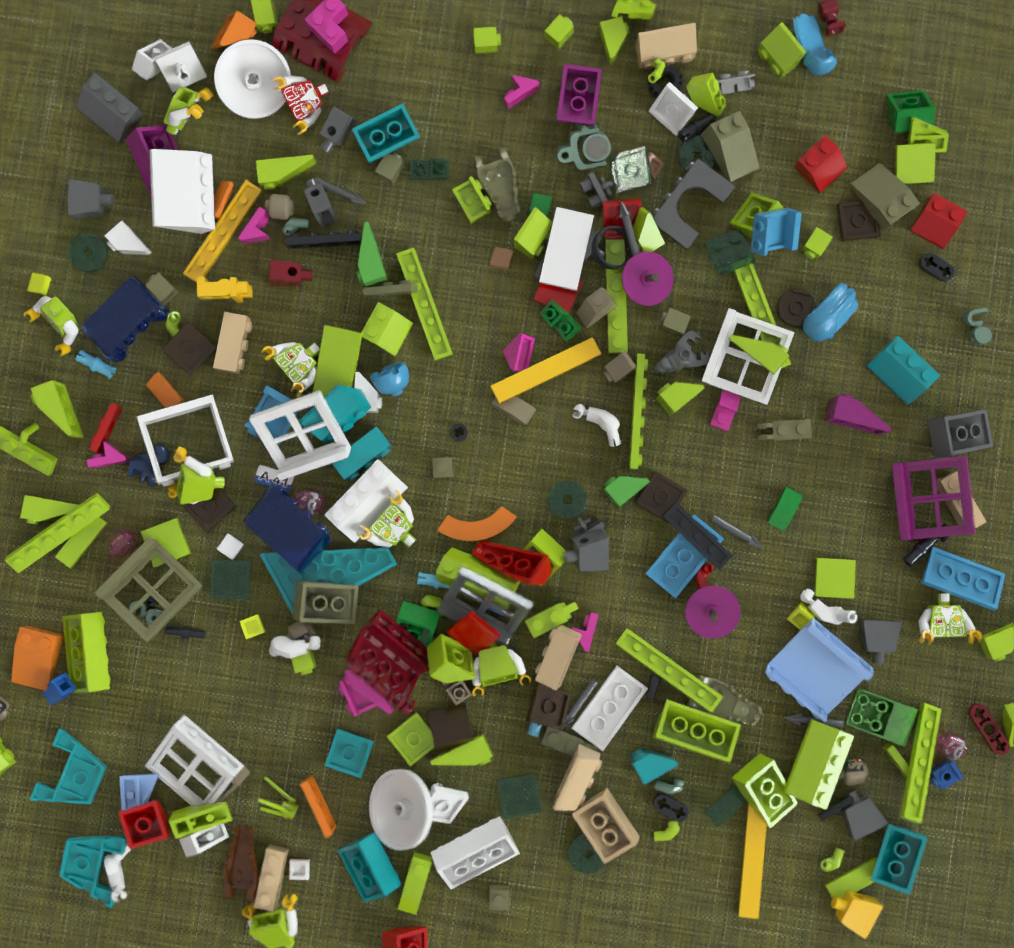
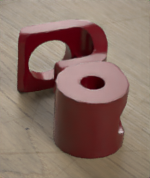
M825 0L819 2L818 12L820 18L827 21L825 36L828 37L844 32L846 22H837L839 13L837 1Z

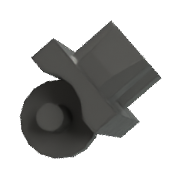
M594 172L588 174V178L580 183L584 194L591 190L595 194V196L587 200L591 209L602 208V202L608 201L604 191L608 197L612 195L610 188L613 187L612 181L606 182L604 177L599 179L600 186Z
M578 517L577 521L579 524L573 527L576 533L570 536V539L573 542L574 538L599 529L604 531L603 527L605 526L599 518L592 522L590 517L584 521L581 517Z

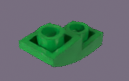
M551 300L540 312L549 326L555 327L565 341H570L581 329L570 314L554 300Z
M785 486L767 522L785 531L803 495Z

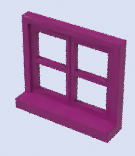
M967 456L892 464L900 540L976 534ZM957 467L960 492L938 494L936 469ZM931 470L934 495L913 497L910 472ZM961 499L963 525L942 527L939 501ZM935 502L937 527L916 529L913 504Z

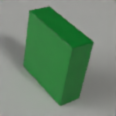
M534 193L529 213L536 207L548 217L552 197Z

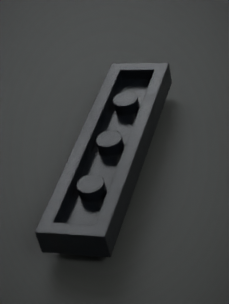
M357 230L347 231V234H340V232L334 231L329 232L328 235L310 233L309 236L292 234L290 237H285V244L288 249L361 245L362 233H359Z
M677 503L662 516L718 570L733 557Z

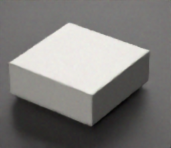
M228 533L217 550L231 560H234L245 544Z
M290 859L289 880H309L310 859Z

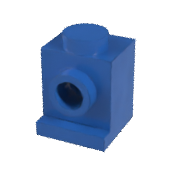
M64 673L50 681L47 685L48 689L43 692V695L52 706L66 698L77 688L67 673Z
M948 758L931 768V777H929L932 784L942 790L964 778L954 761ZM948 773L949 776L944 779L943 775Z

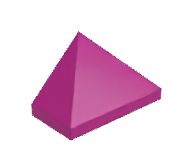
M519 333L503 349L504 356L512 371L521 372L529 368L535 338Z

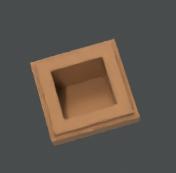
M645 152L635 168L655 179L664 162L652 152Z
M495 247L489 265L507 271L513 250Z

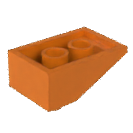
M31 626L20 627L14 647L11 682L44 691L47 690V685L53 680L64 635Z

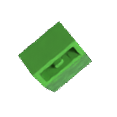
M858 688L846 725L898 745L906 746L918 709Z

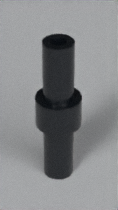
M191 627L166 628V634L181 636V638L185 639L190 637L205 639L206 631L192 630Z
M653 672L650 675V688L647 699L655 700L657 687L661 683L660 676Z
M849 795L839 802H833L827 810L818 814L819 818L823 821L833 814H839L843 811V808L854 802V798Z

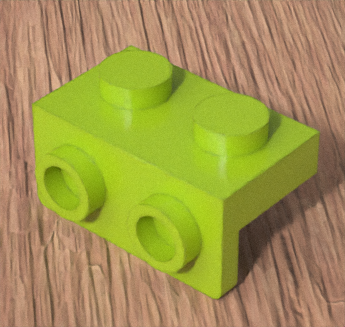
M470 176L468 181L452 189V192L469 222L473 223L491 213L490 206L492 204L487 195L485 197L480 191L482 186L478 179L474 180Z

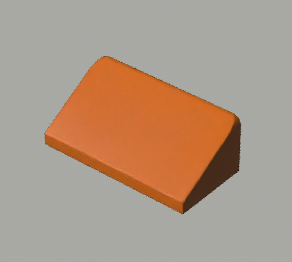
M221 181L214 195V219L216 220L220 219L234 189L233 182Z
M160 372L155 373L146 384L165 408L185 402Z

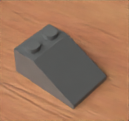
M986 409L928 420L935 458L993 447Z

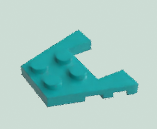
M60 728L52 745L70 752V756L58 785L55 789L40 782L36 783L29 800L92 804L107 766L65 729Z
M126 836L68 838L65 844L59 877L78 889L83 888L91 893V897L96 900L99 898L106 903L105 906L112 908L115 901L111 898L113 892L111 887L98 884L104 852L108 851L123 855L127 845Z

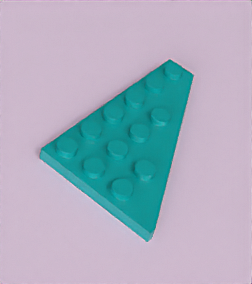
M388 547L262 553L260 555L292 615L296 580L360 586L397 565Z

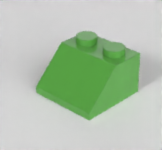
M613 476L603 484L606 488L602 491L618 508L650 481L645 478L619 476L616 479Z

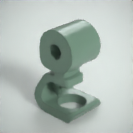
M987 308L972 310L963 316L964 323L969 327H973L969 335L971 342L975 345L988 343L992 338L991 331L986 327H982L983 321L972 319V315L987 313Z
M138 601L132 602L131 605H130V607H129V610H130ZM145 602L139 607L141 610L140 617H146L148 625H151L163 612L157 608L148 610Z

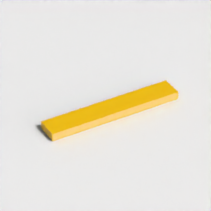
M245 180L216 223L215 230L210 232L183 272L185 276L196 283L197 277H206L263 192L260 188Z
M592 337L491 385L490 388L500 404L600 356L601 352Z
M749 802L747 806L738 916L758 919L767 825Z

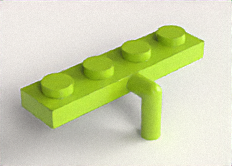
M33 423L24 429L20 437L0 426L1 450L47 476L53 473L58 458L27 441L28 436L39 429L37 423Z

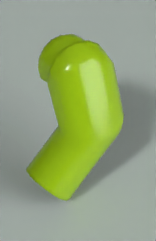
M656 58L652 63L655 70L648 76L650 83H655L662 76L665 62H662L660 58Z
M172 311L168 315L165 324L172 337L179 331L180 314L176 311Z
M426 595L421 600L423 607H433L438 610L442 602L440 597Z
M671 820L668 822V828L665 831H654V841L672 840L680 830L678 822Z
M836 847L832 857L821 861V869L825 872L838 869L845 850Z

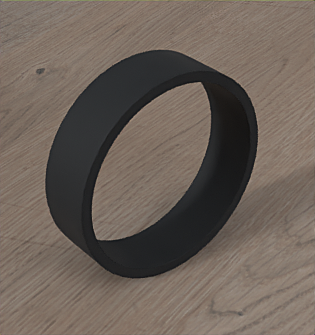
M608 226L599 231L593 238L592 254L596 262L603 268L609 270L619 269L625 266L628 260L633 257L626 231L622 227ZM612 230L618 232L625 239L628 246V255L622 265L609 264L601 257L598 250V241L604 231Z

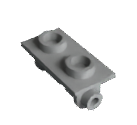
M749 70L737 72L738 75L730 76V74L719 75V79L716 80L723 95L734 92V85L736 84L737 91L751 90L752 87H755L754 79L751 80V77L755 76V74L749 73Z

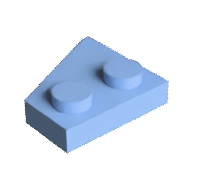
M158 773L120 776L121 809L125 810L148 803L157 781Z

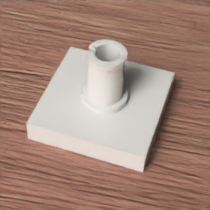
M186 42L155 57L172 92L177 91L180 85L186 87L207 77L190 42Z
M669 82L649 109V112L677 136L678 132L685 127L698 107Z
M439 783L433 784L429 791L432 802V821L451 824L468 800L467 792L444 788L441 783L440 786Z

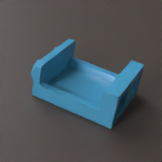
M784 208L754 214L751 252L766 256L768 251L781 248L792 251L798 250L802 212Z
M266 385L263 391L265 394L253 414L292 401V399ZM300 410L293 412L295 417H297ZM286 415L265 422L274 439L286 435L291 428ZM250 420L248 423H245L244 426L249 428L247 432L257 437L258 433Z

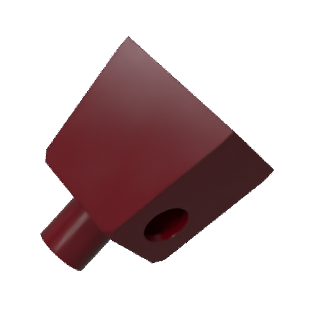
M270 260L269 286L300 287L301 281H312L313 270L301 269V263ZM289 273H295L296 275L290 276Z

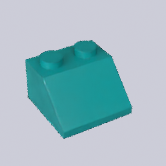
M640 748L634 751L632 757L629 758L644 785L679 765L673 756L650 749L642 750Z

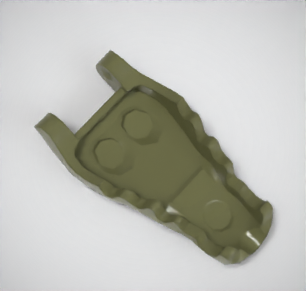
M506 148L499 149L502 159L484 165L480 156L474 159L479 181L495 205L501 220L510 221L520 215V207L517 200L516 171Z
M698 675L697 679L723 697L712 713L690 699L687 703L688 706L729 721H739L750 726L757 724L762 714L761 706L749 701L729 684L719 679Z

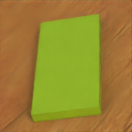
M324 325L313 393L320 390L323 397H325L336 385L353 388L363 333Z

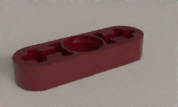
M978 703L970 705L968 716L990 750L998 755L1006 754L1010 748L1009 742L987 708ZM977 708L979 710H982L980 712L981 717L984 719H988L982 721L979 716H974V714L976 713L975 709ZM986 724H992L993 732L991 734H985L984 726ZM994 737H995L998 742L1003 743V744L1001 745V747H1002L1001 750L998 749V748H995V747H997L998 745H997L996 741L993 740V739H991V738H994Z

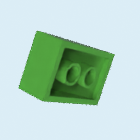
M367 221L364 222L358 260L359 271H356L362 286L377 287L381 286V283L389 281L372 229Z

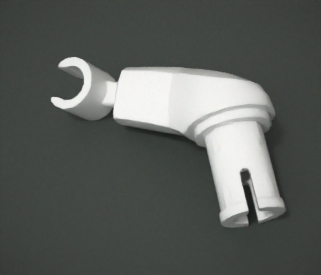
M582 404L574 407V410L579 411L572 414L574 418L578 419L582 415H586L587 421L599 424L607 432L609 446L614 447V439L616 446L621 444L618 433L620 424L614 415L606 410L589 407L586 410Z
M810 589L803 590L800 596L803 602L810 604L808 606L809 610L821 621L839 625L842 622L854 623L857 620L855 611H846L842 607L836 606L827 607L819 599L814 601L812 599L814 592Z
M277 636L271 641L269 653L274 657L281 655L291 659L307 654V649L318 650L321 640L318 636L310 637V643H306L305 640H291L285 636Z
M128 843L123 855L107 853L104 858L105 871L113 891L111 898L115 902H119V894L122 899L127 897L126 892L122 891L125 889L121 860L131 850Z

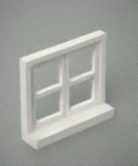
M729 308L702 382L767 405L781 367L775 375L769 371L762 392L742 386L741 384L749 362L761 364L747 353L728 347L730 343L729 337L733 335L735 327L739 323L757 330L755 340H758L761 331L782 338L780 344L788 350L795 332L738 313L736 310ZM726 353L746 360L738 384L717 377Z
M320 390L258 412L249 418L278 467L276 475L280 481L349 457L351 446ZM315 405L323 421L302 429L293 412ZM286 415L294 432L274 439L265 422ZM327 426L335 442L314 449L305 433ZM298 436L306 452L285 459L277 443Z
M184 715L171 728L145 767L152 773H158L159 779L192 806L215 803L244 765ZM177 739L197 755L190 765L170 749ZM166 754L186 769L180 779H177L160 764ZM202 760L222 776L215 786L195 770ZM191 775L211 791L204 801L184 785Z

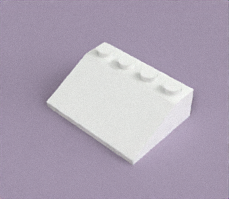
M151 149L150 171L153 226L199 234L215 230L212 154L197 151Z

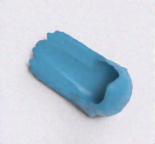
M800 14L799 17L796 16V19L793 20V29L797 41L806 51L803 56V64L815 76L829 73L836 66L837 59L831 50L825 48L816 19L813 15L809 17L807 14Z
M838 284L827 298L804 319L803 331L806 336L818 342L833 339L834 334L847 322L858 307L854 289L847 288L846 284Z

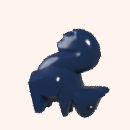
M161 444L154 445L153 448L158 464H166L169 460L168 449ZM142 452L135 457H131L128 477H134L135 474L140 475L141 483H144L147 478L148 486L153 487L158 483L148 452Z

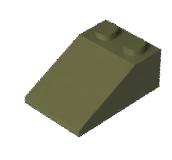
M740 111L710 124L701 134L728 182L731 183L759 169L750 128Z
M881 163L849 184L859 199L863 201L864 206L872 217L877 220L882 231L920 204L912 191Z
M296 580L292 619L298 622L355 624L359 586Z

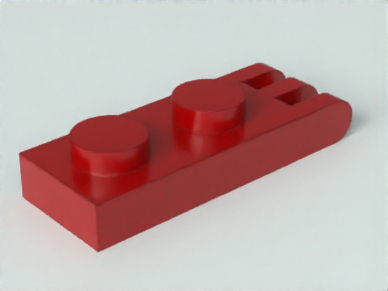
M115 403L110 404L105 417H102L98 423L99 429L97 434H94L90 440V450L102 454L104 450L103 441H108L122 412V406Z

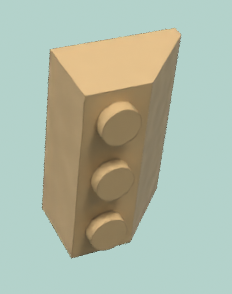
M690 23L638 33L635 48L639 68H654L652 63L656 58H660L662 62L667 63V66L677 61H682L683 63L692 61L697 53L696 24Z
M581 744L578 745L556 792L553 809L576 811L578 805H583L586 798L585 790L586 788H591L594 781L592 775L594 771H599L602 763L599 752Z
M608 788L591 797L572 813V816L604 864L636 846L640 836Z

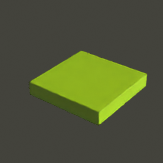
M936 143L896 145L895 176L904 184L934 182Z
M178 518L141 531L144 542L151 536L175 559L191 554ZM158 555L151 559L154 568L166 564Z
M816 558L814 596L854 599L856 560Z
M418 712L414 713L386 736L410 767L435 747L431 728Z

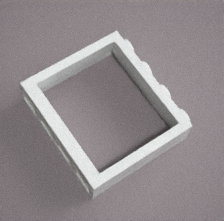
M213 395L137 416L159 485L163 484V487L174 484V480L179 479L180 472H176L162 477L146 426L165 419L210 407L226 458L204 465L210 466L212 469L219 467L221 470L230 467V463H234Z

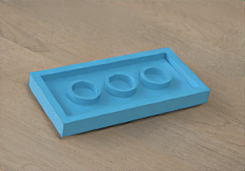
M695 514L692 515V518L719 543L724 540L722 536ZM678 533L645 574L676 598L707 559Z
M932 547L929 551L921 583L994 611L998 608L1005 574Z

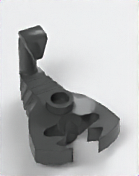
M689 330L678 341L675 349L667 353L655 366V373H670L681 370L684 367L697 368L707 365L709 362L708 349L705 355L700 352V361H698L696 354L691 351L692 347L687 343V340H690L696 344L695 338L700 340L702 338L694 331Z

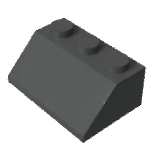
M95 72L83 85L76 105L78 110L119 143L122 142L144 116L137 106Z

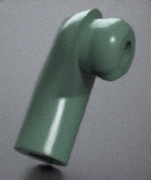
M291 218L283 226V234L290 236L299 228L308 229L309 219Z
M676 778L673 784H668L657 780L655 789L667 794L681 792L684 781Z

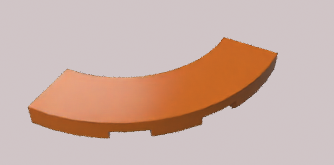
M503 506L490 517L475 522L457 520L448 515L437 531L457 540L478 541L501 533L514 522L517 516Z

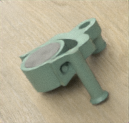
M575 123L576 127L580 130L570 134L569 145L558 147L557 157L562 163L574 161L579 170L607 165L605 158L611 150L608 137L602 131H599L597 125L587 127L584 124ZM582 135L584 136L581 140V149L585 157L590 160L587 163L582 162L577 149L578 137Z

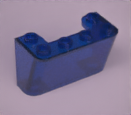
M133 276L83 323L81 331L108 360L117 363L127 357V348L125 346L131 345L136 339L135 336L140 332H144L149 327L151 321H163L168 316L167 313L170 310L137 277Z
M277 483L275 486L270 484L243 522L301 574L332 540L328 536L330 532L320 522L315 524L311 520L313 516L306 509L301 511L297 507L299 503L291 496L287 498L289 494Z

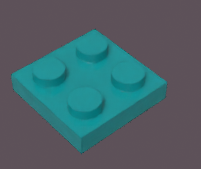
M337 728L324 766L362 778L374 740Z

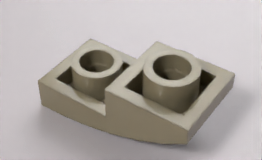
M517 396L500 404L495 398L491 403L494 408L509 414L511 419L527 425L536 411L534 407Z
M464 681L442 682L455 705L472 696Z

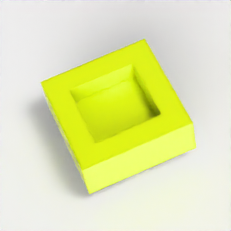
M259 614L240 621L246 639L265 633Z

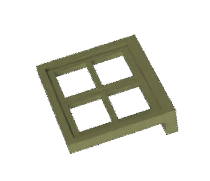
M150 536L95 594L100 599H103L131 628L149 643L203 585L157 540ZM155 555H158L171 569L152 587L138 572ZM175 572L189 586L170 604L156 590ZM134 578L147 593L128 610L115 596ZM152 596L165 610L147 628L133 613Z

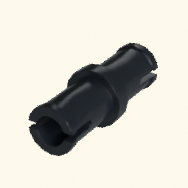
M708 113L701 119L692 121L691 125L678 132V136L682 135L679 139L682 142H686L691 137L702 134L704 129L715 122V119L711 121L714 116Z
M924 538L920 543H916L913 546L914 549L902 559L907 566L912 567L922 556L925 557L928 554L927 551L939 541L938 538Z

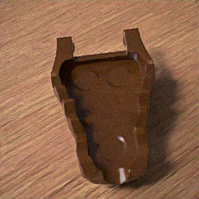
M242 824L232 829L234 831L233 843L229 845V851L226 853L228 858L224 861L225 867L223 868L225 882L223 896L224 898L231 899L235 889L247 890V900L254 901L260 881L253 844L254 829L250 825Z

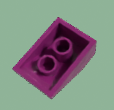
M564 64L556 121L595 125L602 69Z
M841 393V396L838 395L830 399L825 422L877 435L891 432V428L860 401L852 399V395Z

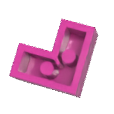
M324 0L305 18L308 29L334 54L348 42L346 33L338 26L348 15L346 6L340 0Z

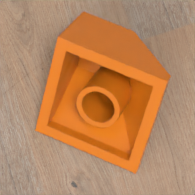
M239 11L231 13L227 16L211 49L216 50L231 46L239 41L252 40L257 31L254 29L257 23Z

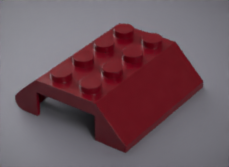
M292 0L276 27L271 46L286 54L291 43H293L294 47L291 58L297 59L300 63L311 69L313 68L317 72L322 68L323 61H326L324 76H330L331 80L338 83L345 72L343 66L359 38L364 39L373 23L346 8L348 15L338 26L346 33L348 42L334 54L308 29L305 18L324 0Z
M381 609L378 610L359 630L345 659L346 666L352 673L356 674L359 678L363 677L367 685H370L373 690L388 702L392 701L394 707L399 709L404 715L407 716L411 713L416 701L408 702L419 675L429 671L427 648Z

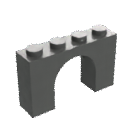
M699 159L689 164L686 168L688 173L684 178L680 177L674 184L676 189L673 193L668 192L662 200L664 202L663 206L660 209L657 207L651 214L657 228L686 250L698 237L699 233L686 224L677 213V202L681 195L692 189H700L723 204L735 188L734 185Z

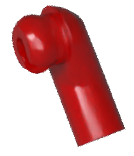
M704 563L695 574L698 589L707 586L706 578L713 571V566L710 563Z

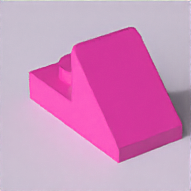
M512 75V83L516 90L512 89L505 94L504 104L507 109H510L540 90L539 81Z
M261 207L258 208L238 237L243 244L270 240L269 236L260 230V228L265 227L269 220L268 213Z
M722 389L709 425L728 431L734 414L738 410L741 396Z
M103 441L105 456L104 454L93 455V459L87 460V465L89 468H99L130 462V457L110 443Z
M593 612L585 616L583 626L586 627L585 630L571 627L572 630L582 634L579 642L586 652L590 650L599 615Z

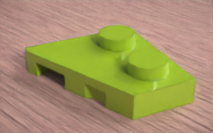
M617 0L612 16L618 17L619 13L628 14V18L651 20L656 4L649 0Z
M911 117L908 144L936 143L935 153L947 151L949 137L947 131Z

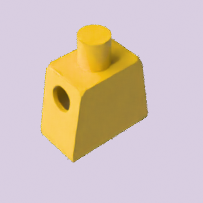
M847 891L843 899L834 896L831 901V907L837 909L835 915L840 922L865 939L883 908L877 898L852 891Z

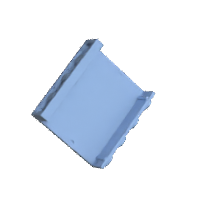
M812 618L766 665L765 673L771 681H776L781 685L785 693L794 696L801 706L807 707L816 719L826 722L828 714L863 679L868 681L873 676V668Z

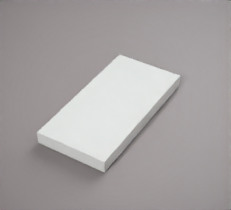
M556 207L539 283L577 291L594 215Z
M616 665L571 728L604 751L648 688Z

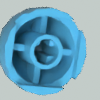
M397 362L384 367L380 374L376 371L370 376V379L376 390L385 395L392 394L394 397L403 393L402 389L407 386L410 374L405 362Z

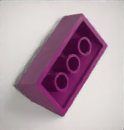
M167 125L136 128L126 138L151 199L150 150H178L172 134L166 131Z

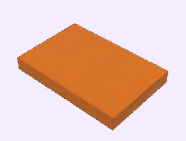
M310 775L300 785L325 838L333 834L337 825L314 776Z

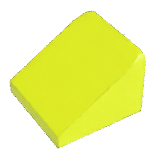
M32 273L27 291L46 296L51 278L47 275Z
M800 602L787 617V620L801 630L812 618H815V615L806 604Z

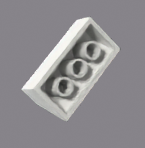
M377 460L331 507L325 516L355 543L360 538L356 533L362 535L365 532L361 526L369 529L392 503L388 496L396 498L398 494L395 490L402 494L408 487L380 460Z
M500 816L431 852L437 872L450 889L520 854Z

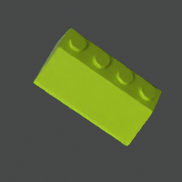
M453 547L443 556L436 571V581L449 587L461 567L482 576L514 594L520 582L512 580L476 559L471 554ZM465 581L462 586L483 598L489 593L468 581ZM497 596L492 600L493 603L508 610L510 606L509 602Z
M102 612L62 616L68 676L77 688L72 693H87L110 689L109 659L106 655L107 639L104 635L105 620Z
M666 700L658 717L652 738L724 763H730L741 725Z
M811 719L783 792L827 810L854 736Z

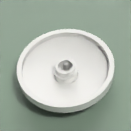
M243 40L229 46L221 54L215 67L214 83L219 98L229 110L245 118L258 119L275 113L285 103L286 100L281 90H274L275 87H278V83L271 80L276 77L291 76L285 58L276 48L259 40Z
M405 769L391 770L384 773L376 781L370 795L369 814L372 827L378 838L389 848L406 850L419 845L428 834L432 822L431 797L425 783L412 771Z

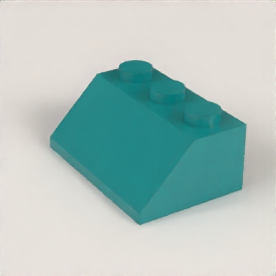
M403 103L352 129L369 163L420 138Z
M899 336L891 339L866 366L907 405L911 404L925 392L940 376Z
M336 385L324 397L343 433L351 429L353 424L358 419L364 417L371 408L363 391L358 388ZM316 406L299 420L300 424L305 428L323 421ZM327 426L310 431L321 441L335 442Z
M888 824L871 881L910 895L928 837L908 828Z
M375 832L364 835L337 850L363 902L385 897L402 885L397 872L390 862L389 856L385 853L381 841Z

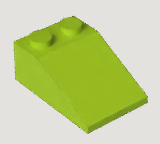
M51 380L31 388V399L34 405H37L68 436L78 439L84 438L64 384Z
M761 753L732 777L741 794L769 828L774 826L798 804L795 797L783 792L786 781L774 760Z

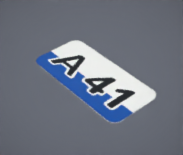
M259 465L254 480L257 483L288 492L290 491L294 476L280 481L276 475L278 470Z

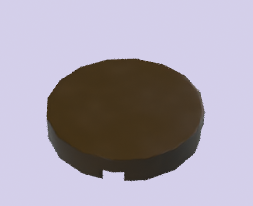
M803 289L787 291L780 297L777 303L779 318L791 327L803 326L804 319L816 308L815 301L809 292Z

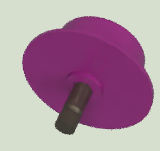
M638 253L628 260L623 269V288L628 297L635 303L644 306L656 305L662 302L671 292L673 286L671 266L664 257L657 253Z
M713 585L705 586L695 591L689 598L685 611L686 619L691 629L698 635L711 639L721 638L731 633L737 626L741 613L739 602L734 594L726 588Z

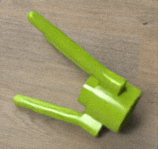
M264 777V780L284 796L288 802L284 800L282 806L259 798L258 802L277 809L260 807V811L282 816L286 819H293L299 805L295 804L297 799L289 796L268 777Z

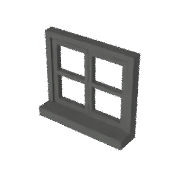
M461 567L437 612L457 622L469 611H473L500 633L499 639L495 642L500 645H507L511 635L529 612L533 603ZM465 581H468L489 593L483 598L462 586ZM458 592H461L480 602L481 605L476 609L455 597ZM497 596L518 607L515 613H512L496 605L492 600ZM490 607L506 615L510 620L506 624L484 612Z

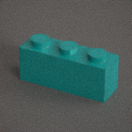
M375 427L351 446L349 457L332 464L344 480L350 479L352 481L360 475L359 471L364 467L365 469L370 468L375 463L374 460L380 456L382 458L390 452L389 448L392 445L379 428Z

